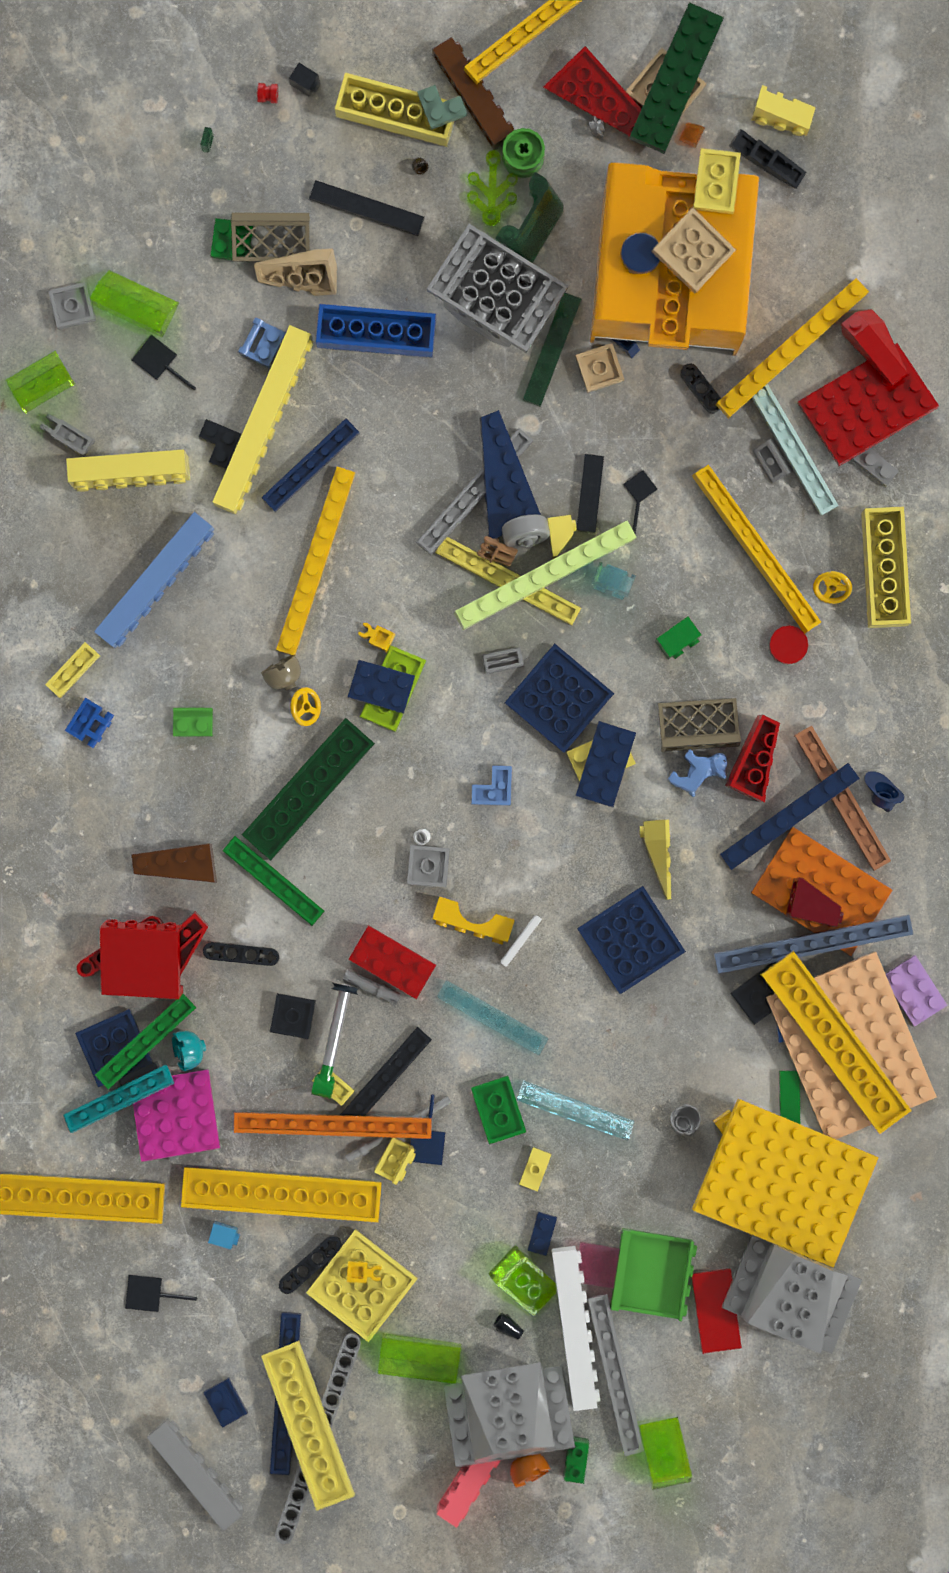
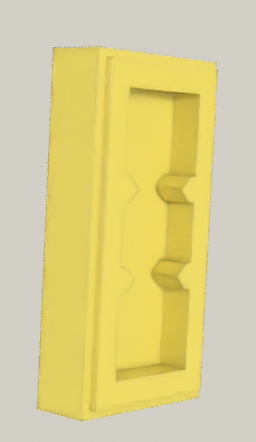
M533 1147L519 1185L538 1192L552 1154Z

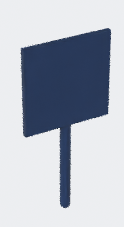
M431 1094L428 1118L433 1116L434 1094ZM432 1131L431 1139L411 1138V1145L414 1147V1153H416L412 1162L442 1165L446 1132Z

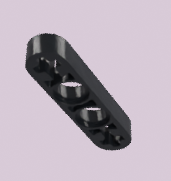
M216 942L207 943L203 948V954L209 960L274 966L280 959V954L273 948ZM211 945H213L214 949L221 950V946H224L223 958H219L221 954L217 953L211 957L207 949H210ZM230 947L237 950V956L234 959H230L226 955V951ZM250 949L257 953V957L253 961H249L246 958V952ZM260 950H263V955H269L270 951L273 952L276 960L274 959L272 963H269L268 959L262 958V962H258Z
M334 1235L327 1237L280 1279L278 1284L280 1291L284 1294H291L326 1264L340 1250L342 1246L340 1238ZM329 1240L332 1242L337 1241V1249L331 1248L327 1252L330 1256L327 1257L325 1251L320 1248L323 1246L325 1250L329 1246ZM314 1253L322 1254L323 1261L321 1263L313 1262L312 1255ZM298 1267H307V1276H299L297 1273ZM293 1273L300 1282L297 1283L295 1280L291 1284L292 1289L288 1287L285 1289L283 1287L285 1284L284 1280L290 1281L293 1278L290 1274Z

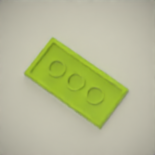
M390 645L382 666L415 676L407 702L408 705L426 660ZM365 703L360 717L396 732L403 714Z

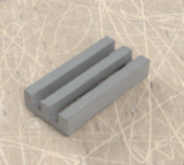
M520 647L482 655L486 674L524 667ZM515 652L518 654V656L487 662V658ZM519 660V663L501 666L492 669H489L488 667L491 665Z

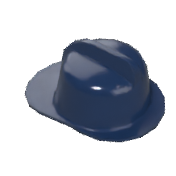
M875 771L865 774L864 780L872 791L871 801L875 806L890 812L897 803L904 801V794L885 775Z

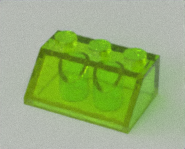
M56 350L6 379L11 392L25 413L75 385L73 378Z

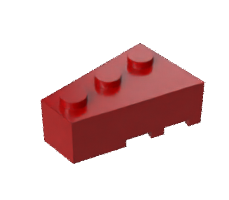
M196 911L180 924L182 925V929L179 932L180 976L209 926Z

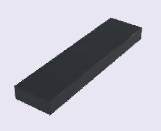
M585 454L576 526L577 532L596 533L604 456Z

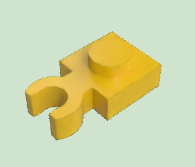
M363 623V626L368 628L367 633L359 632L360 637L363 639L370 638L369 644L387 652L395 637V633L378 625L373 630L370 624Z
M348 1261L347 1282L367 1283V1277H371L374 1281H380L381 1276H375L374 1271L377 1269L381 1270L382 1266L374 1265L372 1268H368V1262Z

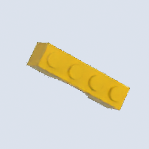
M440 896L432 918L436 920L435 924L447 927V924L455 926L454 930L463 933L466 930L473 931V936L482 939L486 935L492 937V942L503 945L504 941L508 942L515 921L514 919L495 914L486 923L474 924L467 921L461 915L458 902Z

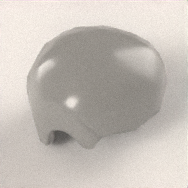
M688 1104L676 1108L670 1116L671 1128L676 1134L682 1136L694 1134L702 1121L701 1114L696 1107Z

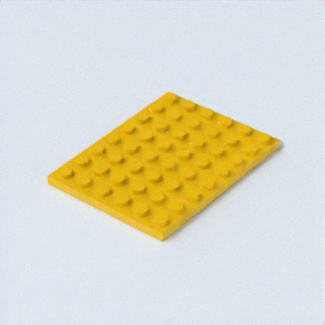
M737 1098L692 1210L834 1268L879 1157Z

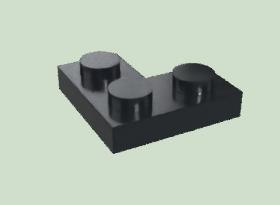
M206 419L199 438L216 445L209 463L227 470L242 434Z

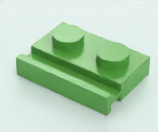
M173 708V736L213 737V708Z

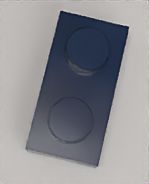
M538 1211L527 1251L547 1256L557 1221L556 1216Z

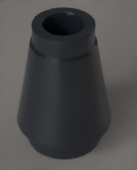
M500 1313L493 1324L496 1331L517 1340L520 1339L524 1332L508 1314Z

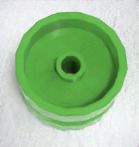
M527 128L516 129L508 134L503 143L502 151L504 167L511 175L518 178H528L538 173L543 166L545 145L541 136Z

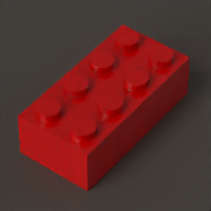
M370 925L367 926L348 959L415 999L420 995L436 967L435 963Z

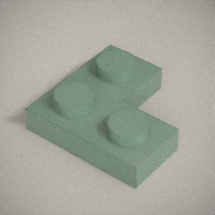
M436 85L417 91L431 130L467 116L461 96L442 102Z

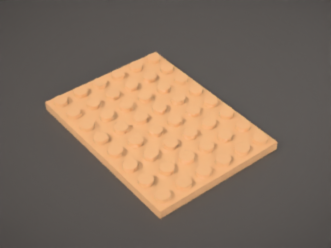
M875 951L813 977L909 1108L937 1097ZM772 994L766 997L822 1133L834 1139H839L872 1125L777 995Z

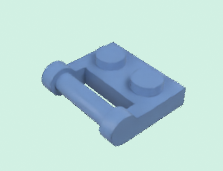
M254 318L252 322L254 325L243 347L239 348L238 353L270 368L286 332L265 323L259 318ZM261 328L265 332L255 352L252 353L249 350Z

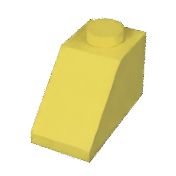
M571 515L547 519L553 559L561 554L573 538V532L577 531L576 522L571 519Z

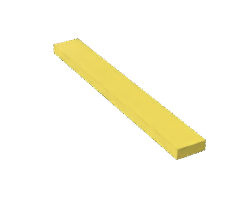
M449 537L435 551L436 554L498 587L520 577L517 573L494 561L490 563V560L478 556L477 552ZM545 588L522 599L571 626L581 610L579 606Z

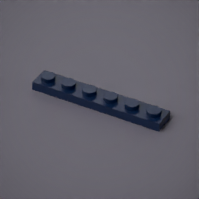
M345 418L261 498L276 513L360 432Z

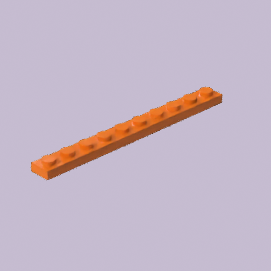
M235 1112L234 1133L431 1139L432 1118Z

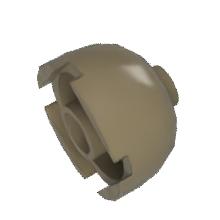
M295 655L287 656L279 660V663L274 666L272 664L261 672L268 686L278 690L285 688L286 691L296 686L295 682L300 677L301 666Z

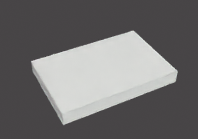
M537 915L533 916L501 959V964L507 967L542 920Z

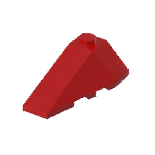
M872 309L855 312L841 323L842 335L892 386L908 375L885 322Z

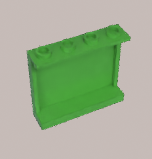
M622 1228L610 1309L674 1318L682 1322L683 1316L686 1317L688 1307L685 1304V1298L689 1297L691 1285H688V1279L693 1276L694 1270L691 1260L692 1257L696 1256L697 1245H694V1241L692 1239Z

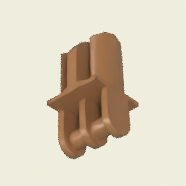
M485 536V542L481 544V550H478L477 555L490 560V563L493 560L510 567L518 550L500 543L499 538L496 540Z

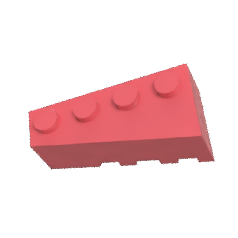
M501 1460L461 1467L437 1504V1515L457 1528L461 1520L467 1515L472 1502H475L479 1496V1490L482 1485H486L491 1476L489 1473L492 1468H496Z

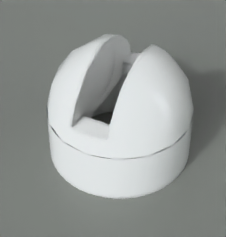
M419 829L414 833L413 838L416 844L422 846L429 842L431 835L428 830Z

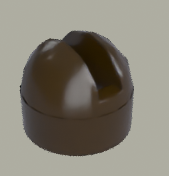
M418 157L413 160L412 168L416 174L422 175L428 171L429 165L424 158Z

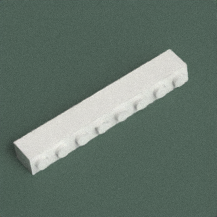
M575 1246L552 1249L573 1410L597 1408V1402L600 1401L599 1389H595L594 1382H597L598 1379L596 1369L592 1370L591 1362H595L594 1350L589 1349V1342H592L591 1330H587L586 1323L590 1322L589 1312L584 1310L583 1304L587 1302L586 1291L581 1289V1283H584L583 1271H579L578 1263H582L581 1253L576 1251Z

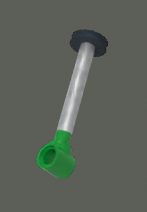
M333 983L334 987L332 989L339 992L321 1072L315 1076L311 1095L329 1099L332 1097L335 1084L332 1073L350 994L358 995V988L348 984Z

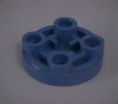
M647 233L633 234L624 241L621 249V260L630 273L646 274L658 266L660 259L651 252L659 244L658 241Z

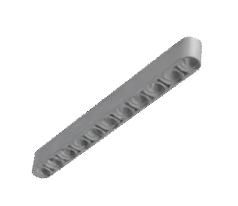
M354 1331L348 1332L343 1339L321 1402L325 1414H328L331 1418L329 1421L331 1428L361 1345V1336ZM354 1337L357 1340V1345L349 1346L347 1339ZM347 1356L351 1363L343 1365L340 1362V1358ZM337 1375L342 1376L344 1382L336 1384L333 1378ZM335 1395L337 1402H328L327 1396ZM300 1464L275 1534L276 1540L281 1544H288L293 1539L309 1493L306 1480L300 1476L302 1472ZM296 1490H300L303 1492L304 1496L302 1498H296L293 1492ZM290 1509L295 1510L297 1516L289 1517L287 1511ZM287 1529L290 1535L287 1537L282 1536L280 1530Z

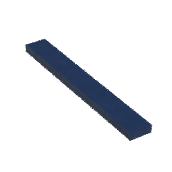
M281 1312L279 1349L300 1340L301 1313ZM275 1396L270 1474L290 1475L292 1441Z

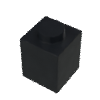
M301 63L297 64L289 77L290 85L309 97L320 86L319 74Z

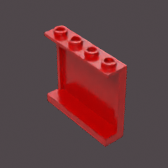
M108 919L104 921L100 926L101 995L179 999L183 994V985H180L179 934L182 925H176L174 922L157 924L155 921L137 923L136 920L118 922L116 919Z

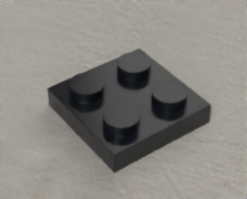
M277 993L270 1032L309 1039L316 1000Z

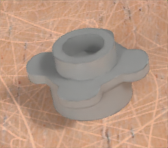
M595 116L593 117L594 120L589 122L590 129L594 137L600 135L602 138L604 137L603 131H605L602 120L597 119Z

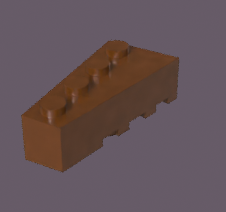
M212 844L131 854L133 872L136 875L217 883Z

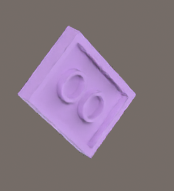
M916 955L886 973L897 1002L914 1027L948 1006Z

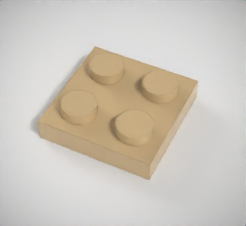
M613 343L575 355L587 393L624 381Z

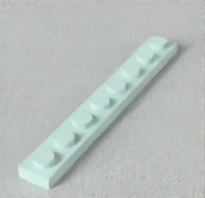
M767 384L752 399L820 516L839 505Z

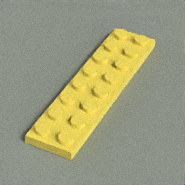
M297 1341L262 1355L264 1366L316 1511L354 1497L352 1485L300 1342Z

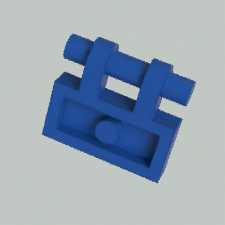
M85 697L65 731L81 741L84 740L86 735L91 737L87 745L94 748L97 742L100 743L102 740L101 736L106 728H109L112 724L111 720L114 715L107 712L104 718L101 717L99 714L103 708ZM97 720L100 722V725L94 733L90 729Z

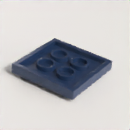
M131 1009L75 1033L98 1087L103 1086V1084L95 1074L141 1033ZM148 1052L125 1075L152 1064L153 1060L150 1053Z

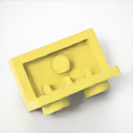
M391 1138L374 1172L397 1185L398 1181H402L405 1177L407 1164H411L416 1154L414 1153V1147L398 1138Z

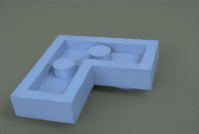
M492 766V785L472 784V805L511 806L512 766Z

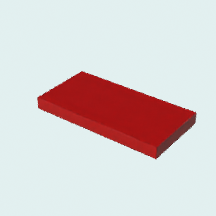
M731 1268L693 1273L692 1284L702 1354L742 1348L737 1314L722 1308L733 1281Z

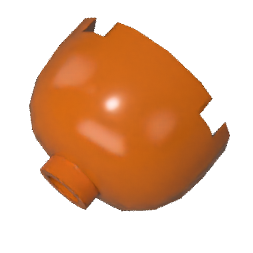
M541 1454L517 1457L510 1466V1476L515 1488L526 1485L525 1481L533 1482L541 1478L551 1468L545 1457Z

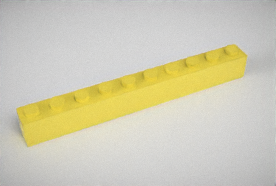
M289 325L213 499L214 506L236 514L238 510L241 511L245 502L243 500L245 492L249 493L252 482H250L252 476H256L259 471L260 465L258 462L261 457L264 458L268 447H266L268 439L272 440L275 429L273 428L275 423L280 422L282 418V407L289 402L291 396L289 391L291 387H295L298 381V376H296L298 370H302L305 365V354L312 349L314 341H312L310 333Z

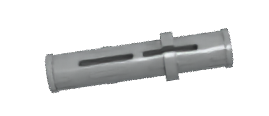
M349 969L344 975L343 981L376 995L378 999L382 998L397 1005L401 993L387 988L383 983L382 985Z

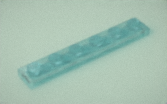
M448 980L445 981L437 995V998L539 1056L549 1040L548 1037Z
M524 1080L517 1100L627 1141L630 1138L634 1121Z

